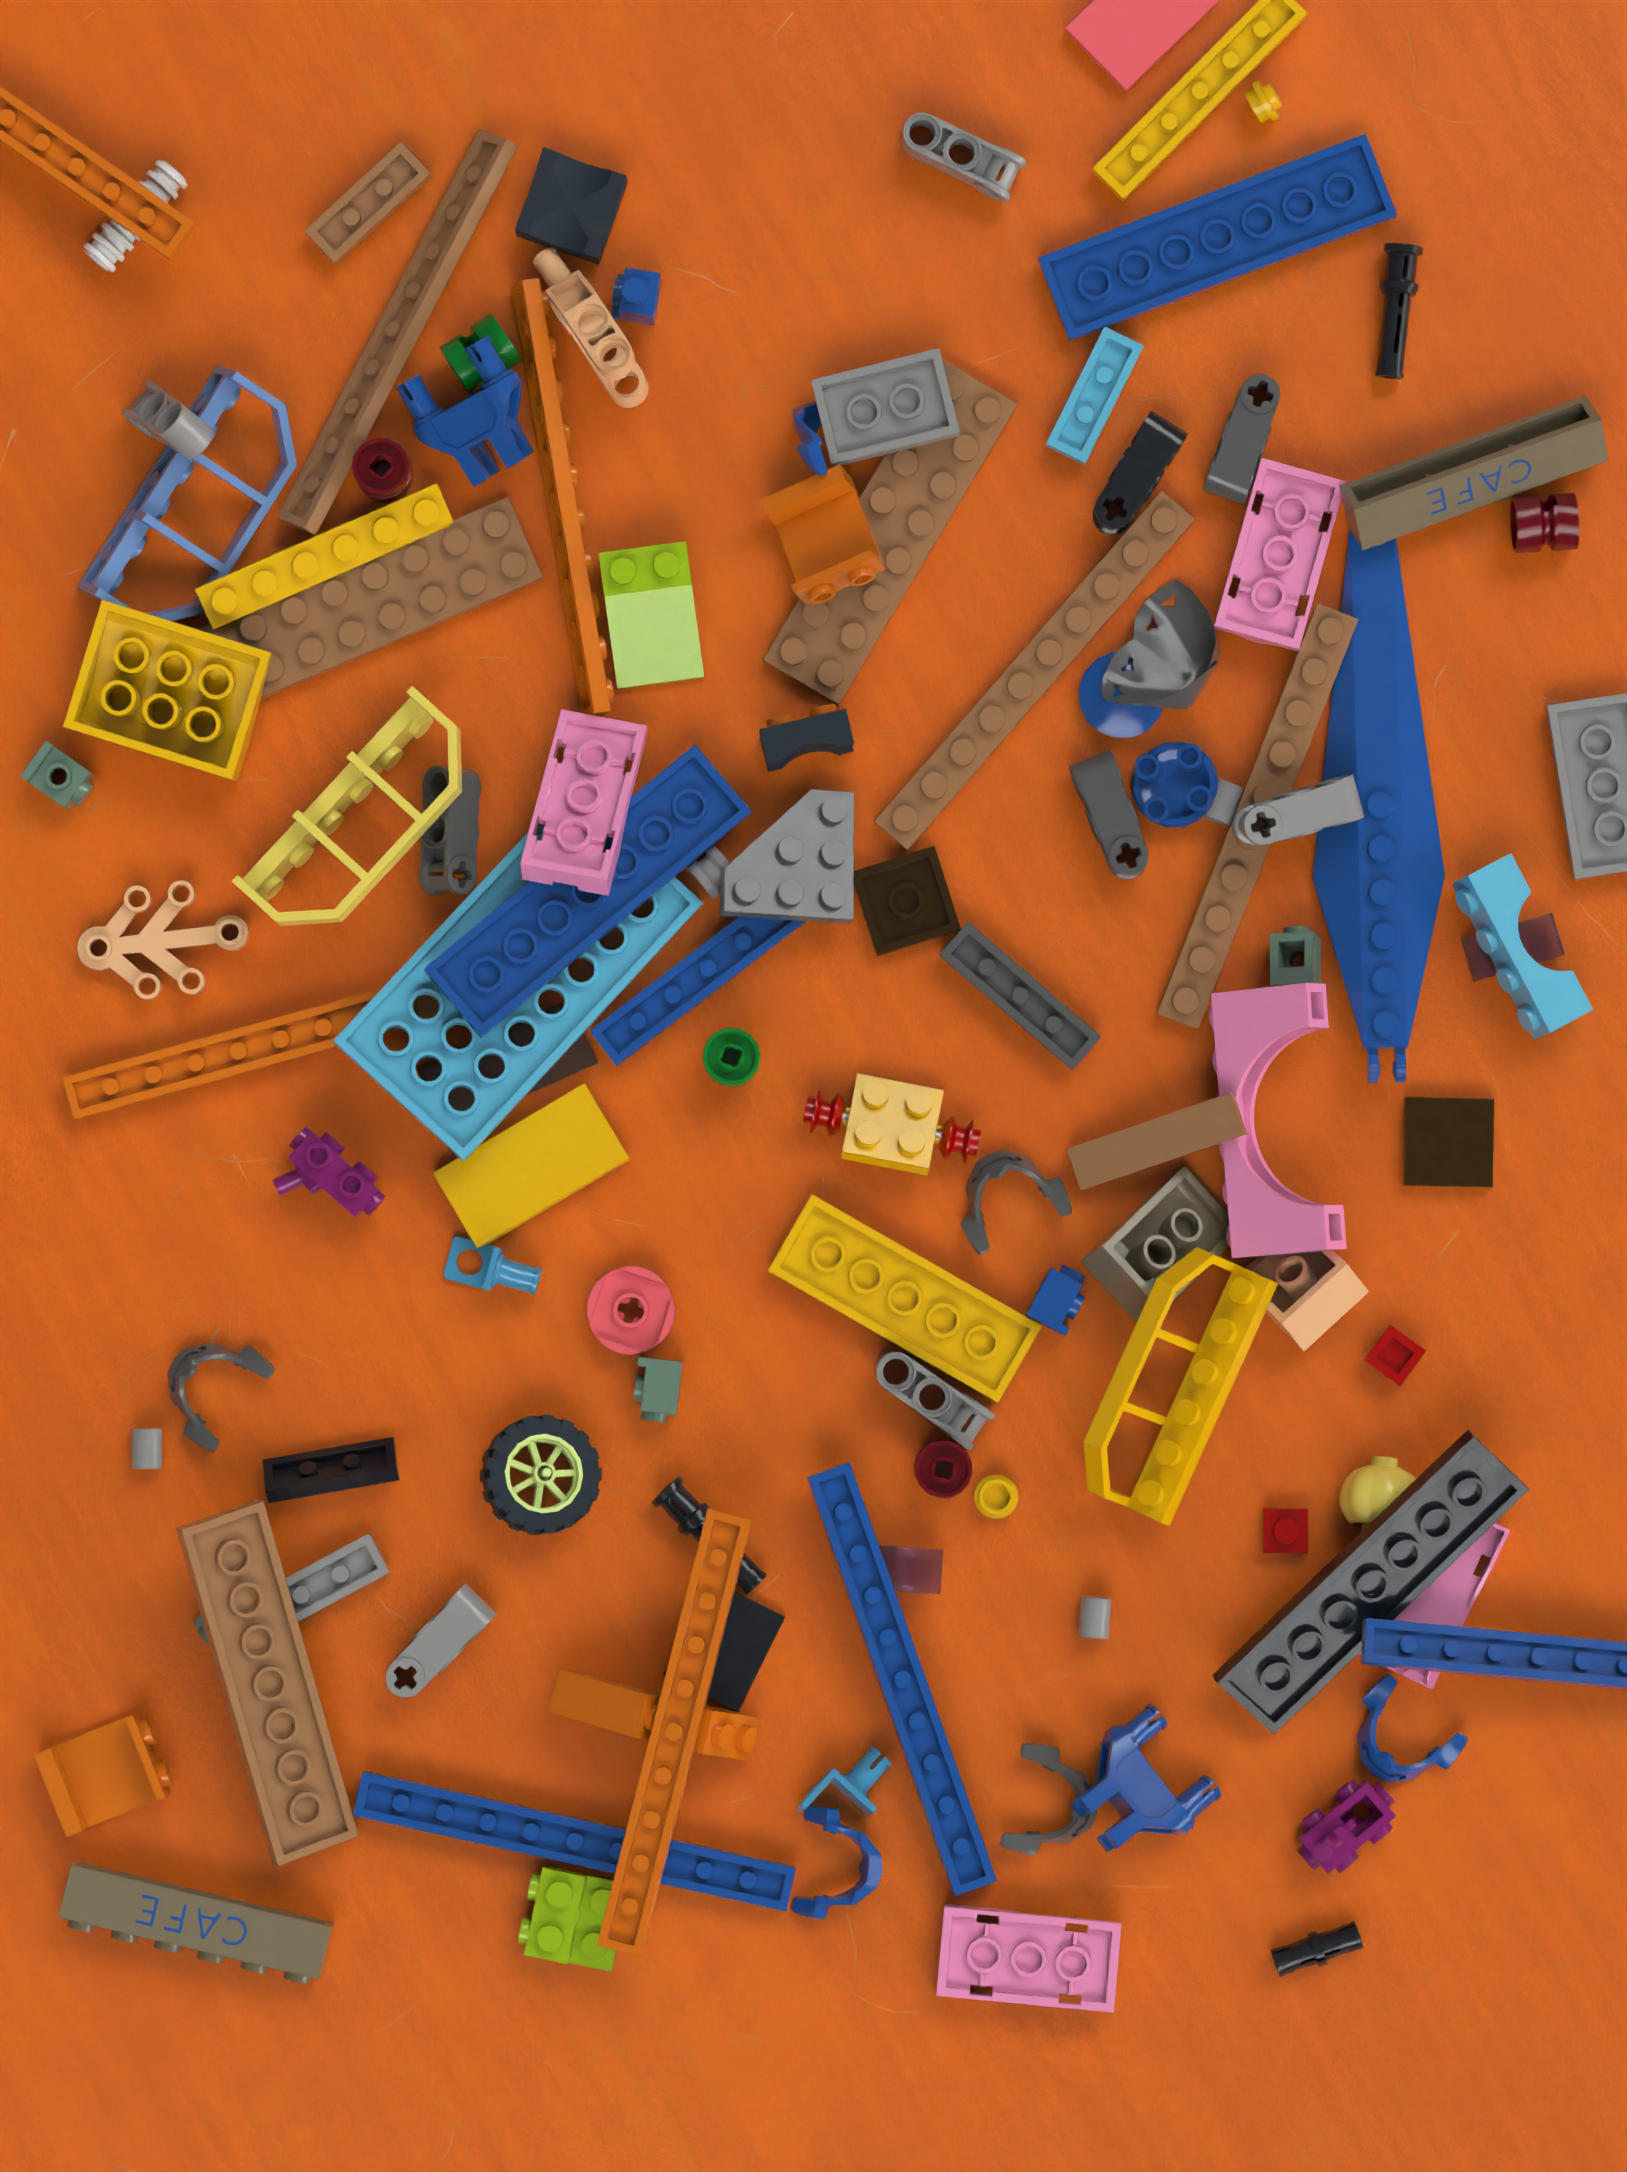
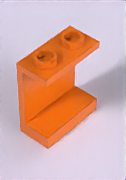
M840 464L828 469L827 474H816L760 499L765 515L776 525L796 583L791 584L792 589L806 605L809 603L820 604L835 596L836 591L850 585L861 586L867 584L875 578V574L886 570L853 479Z
M138 1712L34 1754L66 1838L82 1832L91 1826L153 1801H159L170 1795L167 1787L173 1785L171 1774L164 1760L157 1762L151 1745L157 1743L154 1731L147 1718L141 1720Z

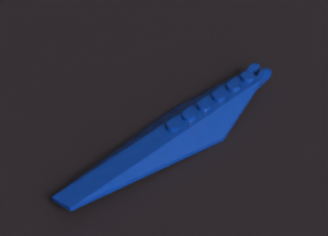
M1349 529L1340 612L1359 620L1332 686L1323 781L1353 774L1365 817L1346 824L1325 827L1317 832L1312 878L1361 1039L1362 1049H1366L1368 1083H1378L1380 1063L1378 1062L1377 1049H1393L1392 1075L1395 1082H1405V1049L1409 1045L1445 872L1396 538L1382 545L1362 550Z

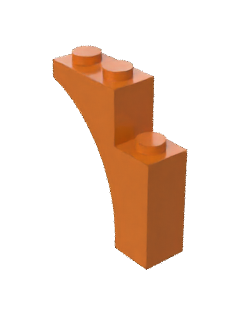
M559 1669L548 1712L633 1738L649 1740L660 1694L583 1672ZM705 1705L694 1752L749 1761L751 1750L757 1741L756 1729L759 1717Z

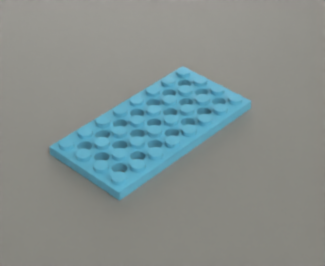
M540 824L537 840H542L545 825ZM527 833L333 1040V1043L458 1158L465 1162L703 905V902L676 877L650 898L653 903V911L649 916L638 918L630 914L616 926L624 937V942L619 948L608 950L602 947L598 941L577 958L586 959L592 964L594 974L591 979L586 982H577L571 978L568 967H566L485 1036L480 1038L427 976L424 968L529 882L528 880H522L520 866L528 836ZM549 990L558 992L564 999L563 1009L556 1014L543 1012L538 1004V999L542 993ZM429 995L437 1000L439 1011L433 1018L422 1019L415 1014L413 1004L418 997ZM526 1023L531 1026L534 1031V1039L529 1045L520 1047L510 1041L508 1031L514 1024ZM455 1025H462L468 1028L472 1035L470 1044L462 1049L451 1047L446 1041V1033L449 1028ZM398 1027L406 1031L409 1036V1043L406 1048L401 1051H391L384 1045L383 1036L390 1028ZM496 1055L503 1061L504 1072L498 1078L488 1079L480 1073L478 1064L484 1056ZM432 1057L440 1063L442 1072L436 1080L424 1081L418 1077L415 1068L421 1059ZM457 1087H465L474 1095V1104L466 1111H457L449 1104L448 1096Z

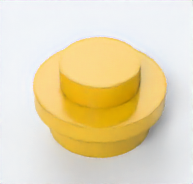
M1256 80L1252 83L1253 88L1245 92L1252 110L1261 123L1270 118L1272 121L1279 119L1277 109L1283 105L1278 94L1270 83L1263 87L1260 81Z
M989 1475L983 1478L975 1488V1505L986 1517L992 1519L1004 1518L1013 1512L1018 1503L1017 1488L1009 1478L1003 1475Z

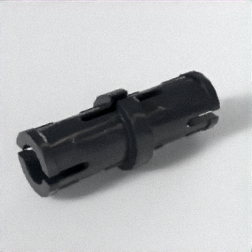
M1351 1921L1338 1928L1319 1934L1316 1931L1307 1933V1938L1286 1946L1271 1949L1270 1951L1279 1977L1315 1964L1318 1967L1327 1965L1326 1960L1358 1949L1360 1950L1364 1947L1354 1921Z

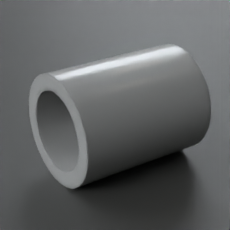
M1218 779L1216 797L1212 807L1203 817L1230 827L1244 789L1228 781Z
M131 1429V1469H162V1429Z
M1081 1596L1078 1637L1109 1639L1111 1598Z

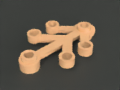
M179 880L170 885L168 898L139 935L121 937L136 914L148 910L152 903L150 892L146 888L137 885L130 887L125 892L124 904L105 927H92L81 935L77 951L84 965L99 971L111 968L134 986L135 993L144 1000H153L160 995L162 991L161 981L151 973H142L123 956L125 954H144L177 980L179 988L189 995H196L205 987V976L198 969L188 968L169 953L167 949L218 944L227 951H237L247 944L250 930L247 923L240 917L226 915L220 918L215 926L165 931L183 908L190 906L196 897L194 887L187 881ZM180 886H186L190 891L189 898L184 902H177L174 898V891ZM136 891H141L146 896V901L141 907H133L130 903V897ZM229 924L236 925L239 931L237 938L232 941L225 940L222 934L224 927ZM97 940H103L107 944V951L102 956H95L91 951L92 944ZM190 973L197 974L200 979L198 987L193 990L187 989L184 985V978ZM147 978L153 979L156 983V989L150 995H144L140 990L141 982Z

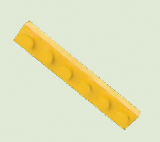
M1259 0L1092 168V172L1123 202L1307 17L1308 13L1295 0Z
M434 483L194 589L211 628L214 630L450 526L454 521L438 484Z

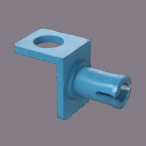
M456 1236L452 1241L443 1276L446 1279L487 1291H492V1287L496 1288L497 1284L535 1295L542 1268H535L505 1259V1254L502 1253L503 1249L486 1245L478 1250L472 1240ZM468 1249L477 1251L483 1260L480 1271L474 1275L461 1273L457 1266L459 1254Z
M870 1746L868 1751L847 1775L840 1774L834 1768L828 1770L795 1809L799 1813L804 1811L828 1783L831 1782L869 1816L877 1810V1807L867 1799L868 1795L866 1792L892 1764L884 1756L870 1769V1765L881 1754L876 1748Z

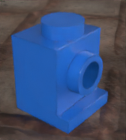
M625 268L624 275L618 274L612 297L613 309L611 316L613 319L655 325L662 283L660 273Z
M1063 1264L1059 1272L1049 1268L1025 1315L1066 1336L1069 1327L1062 1323L1065 1317L1072 1320L1075 1318L1085 1299V1296L1078 1293L1083 1285L1085 1276Z

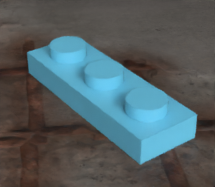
M1104 326L1046 443V447L1082 465L1086 464L1144 345Z

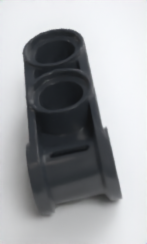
M1152 410L1150 411L1134 436L1131 447H1128L1108 478L1109 482L1097 499L1092 514L1093 522L1098 530L1107 535H1117L1125 531L1142 504L1146 503L1166 471L1164 470L1165 467L1170 465L1189 433ZM1114 503L1122 507L1120 510L1121 517L1116 516L1113 521L1108 520L1105 517L1107 514L1105 507L1111 508Z

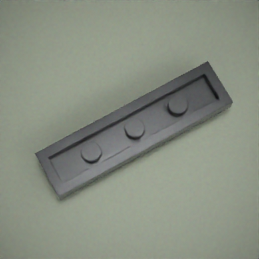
M969 922L965 924L939 954V957L1071 1071L1101 1038L1098 1033Z

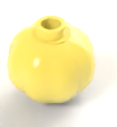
M1373 1456L1371 1457V1465H1366L1352 1471L1345 1478L1341 1486L1339 1504L1342 1513L1350 1524L1362 1527L1361 1532L1416 1480L1412 1474L1397 1467V1458Z

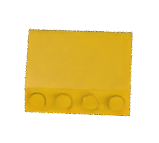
M102 600L63 727L238 781L251 740L272 653Z

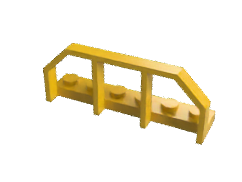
M1198 1247L1194 1248L1156 1279L1084 1439L1088 1491L1104 1499L1127 1506L1159 1523L1170 1526L1277 1288V1282ZM1211 1264L1231 1271V1275L1200 1344L1161 1328L1177 1291ZM1156 1337L1195 1352L1167 1417L1128 1401ZM1123 1411L1163 1425L1131 1497L1110 1489L1107 1446Z

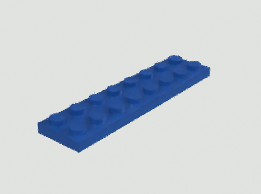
M1365 133L1039 257L1037 261L1067 339L1070 342L1102 330L1104 326H1113L1396 218L1397 213Z
M693 745L631 797L619 858L609 896L580 891L578 886L553 882V885L529 881L426 966L424 972L477 1035L482 1038L746 819L752 811L699 748ZM607 837L603 853H605L606 849H611L613 838Z

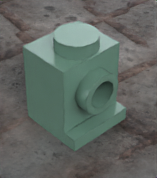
M48 741L44 742L21 774L23 779L68 811L73 804L78 807L82 805L94 787L90 783L94 775ZM57 769H63L67 773V779L61 785H55L52 782V774Z
M1288 926L1283 928V933L1270 934L1271 987L1299 983L1323 984L1321 982V938L1317 934L1310 931V928L1306 926ZM1299 955H1304V966L1294 967V959Z
M638 1357L637 1366L646 1367L645 1375H636L633 1401L642 1402L640 1420L667 1423L668 1414L677 1415L683 1362Z

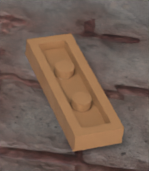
M400 142L305 230V234L336 266L432 177L431 173Z

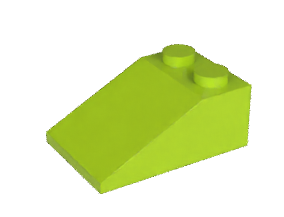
M686 541L599 553L617 689L704 678Z

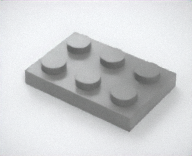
M939 348L811 380L832 467L961 436Z

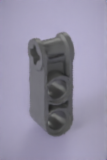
M1253 375L1243 384L1233 411L1230 412L1217 447L1218 453L1214 455L1202 489L1203 491L1244 505L1257 469L1255 467L1256 463H1259L1271 431L1270 424L1280 398L1278 384L1268 375ZM1258 386L1265 388V397L1271 399L1270 402L1263 401L1260 407L1253 405V396L1247 394L1248 391L1255 392Z
M1108 750L1069 765L1070 774L1081 801L1084 802L1089 824L1097 842L1101 846L1112 874L1124 880L1138 877L1147 865L1148 849L1139 829L1140 825L1128 793L1124 790L1123 780L1112 752ZM1127 847L1129 853L1137 852L1139 854V857L1134 862V868H1129L1126 863L1119 864L1117 862L1122 853V848Z
M436 765L426 772L422 783V813L449 785L448 767ZM462 769V793L421 836L418 878L421 888L427 894L442 895L448 890L457 895L467 894L476 884L481 781L478 774L473 770ZM442 872L443 876H431V873ZM453 874H464L465 877L453 878Z

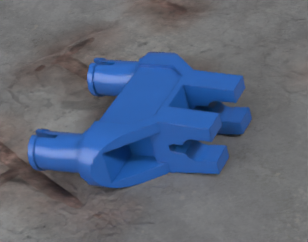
M489 335L464 349L484 381V384L481 385L482 390L446 410L443 407L438 409L420 374L395 388L415 420V423L412 424L414 427L412 431L417 439L431 448L454 456L473 487L500 471L484 441L485 439L489 438L507 468L534 452L517 421L522 393L521 378L516 371L513 372L512 368L507 370Z
M1148 1704L1142 1712L1123 1727L1118 1725L1112 1726L1105 1732L1098 1755L1095 1783L1070 1803L1080 1818L1084 1817L1087 1813H1093L1107 1800L1110 1801L1121 1818L1096 1838L1106 1852H1110L1113 1848H1119L1137 1832L1186 1834L1193 1829L1194 1818L1221 1797L1218 1786L1212 1790L1209 1789L1202 1795L1207 1788L1214 1784V1781L1206 1775L1199 1777L1198 1781L1181 1795L1175 1797L1141 1754L1140 1747L1160 1730L1167 1727L1164 1716L1147 1724L1160 1713L1151 1704Z

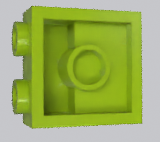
M543 1865L541 1875L532 1873L527 1900L535 1901L532 1919L523 1917L518 1937V1943L526 1945L524 1955L563 1964L573 1963L611 1972L616 1950L597 1946L613 1879Z

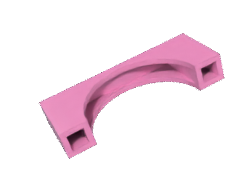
M1299 983L1212 993L1209 1021L1214 1029L1215 1049L1212 1054V1063L1217 1072L1219 1091L1216 1097L1231 1092L1234 1093L1247 1131L1246 1135L1219 1143L1220 1155L1224 1160L1226 1179L1223 1184V1197L1228 1205L1229 1217L1226 1239L1228 1246L1231 1248L1232 1258H1252L1347 1249L1343 1205L1313 1202L1297 1195L1284 1186L1266 1164L1258 1146L1254 1127V1108L1257 1091L1267 1068L1274 1058L1299 1037L1313 1031L1329 1028L1326 984Z

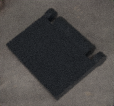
M734 1591L708 1698L737 1712L739 1711L785 1616Z

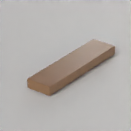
M1231 1092L1068 1148L1067 1152L1080 1190H1085L1246 1135L1247 1131L1234 1093Z

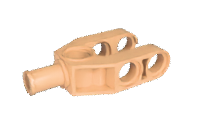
M551 247L541 251L534 258L533 265L549 286L545 290L549 298L548 302L562 326L571 335L612 400L624 408L640 405L648 395L649 385L643 371L635 361V355L629 341L588 279L579 270L571 273L559 256L556 248ZM613 348H617L615 356L611 360L603 362L605 353ZM626 376H633L639 380L637 389L630 394H620L616 391L618 382Z

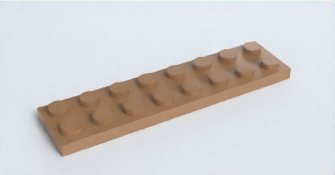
M943 359L961 436L886 454L860 496L861 504L886 570L875 574V578L867 584L861 586L850 585L836 591L832 599L820 604L809 603L806 605L799 598L763 659V662L837 706L841 703L1018 403Z
M507 497L453 520L454 522L450 526L214 630L210 624L197 630L272 653L261 695L262 700L544 579L510 499Z
M257 1499L176 1528L272 1864L281 1866L359 1836L264 1501Z

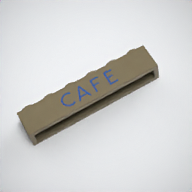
M1582 396L1339 485L1347 525L1361 549L1365 550L1414 531L1423 530L1428 526L1452 517L1464 515L1469 511L1493 502L1505 500L1512 495L1534 487L1546 485L1553 480L1572 473L1587 470L1594 465L1609 460L1602 419L1587 397Z
M78 1861L74 1862L70 1867L58 1916L68 1919V1927L76 1930L94 1932L95 1926L112 1930L111 1937L118 1940L136 1943L138 1936L155 1940L154 1947L160 1950L180 1953L181 1947L197 1950V1958L223 1963L224 1957L242 1961L240 1968L266 1974L269 1967L285 1971L284 1979L303 1984H309L311 1978L319 1979L322 1975L334 1926L333 1922Z

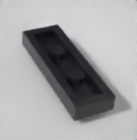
M394 1437L263 1459L265 1492L268 1503L400 1480Z

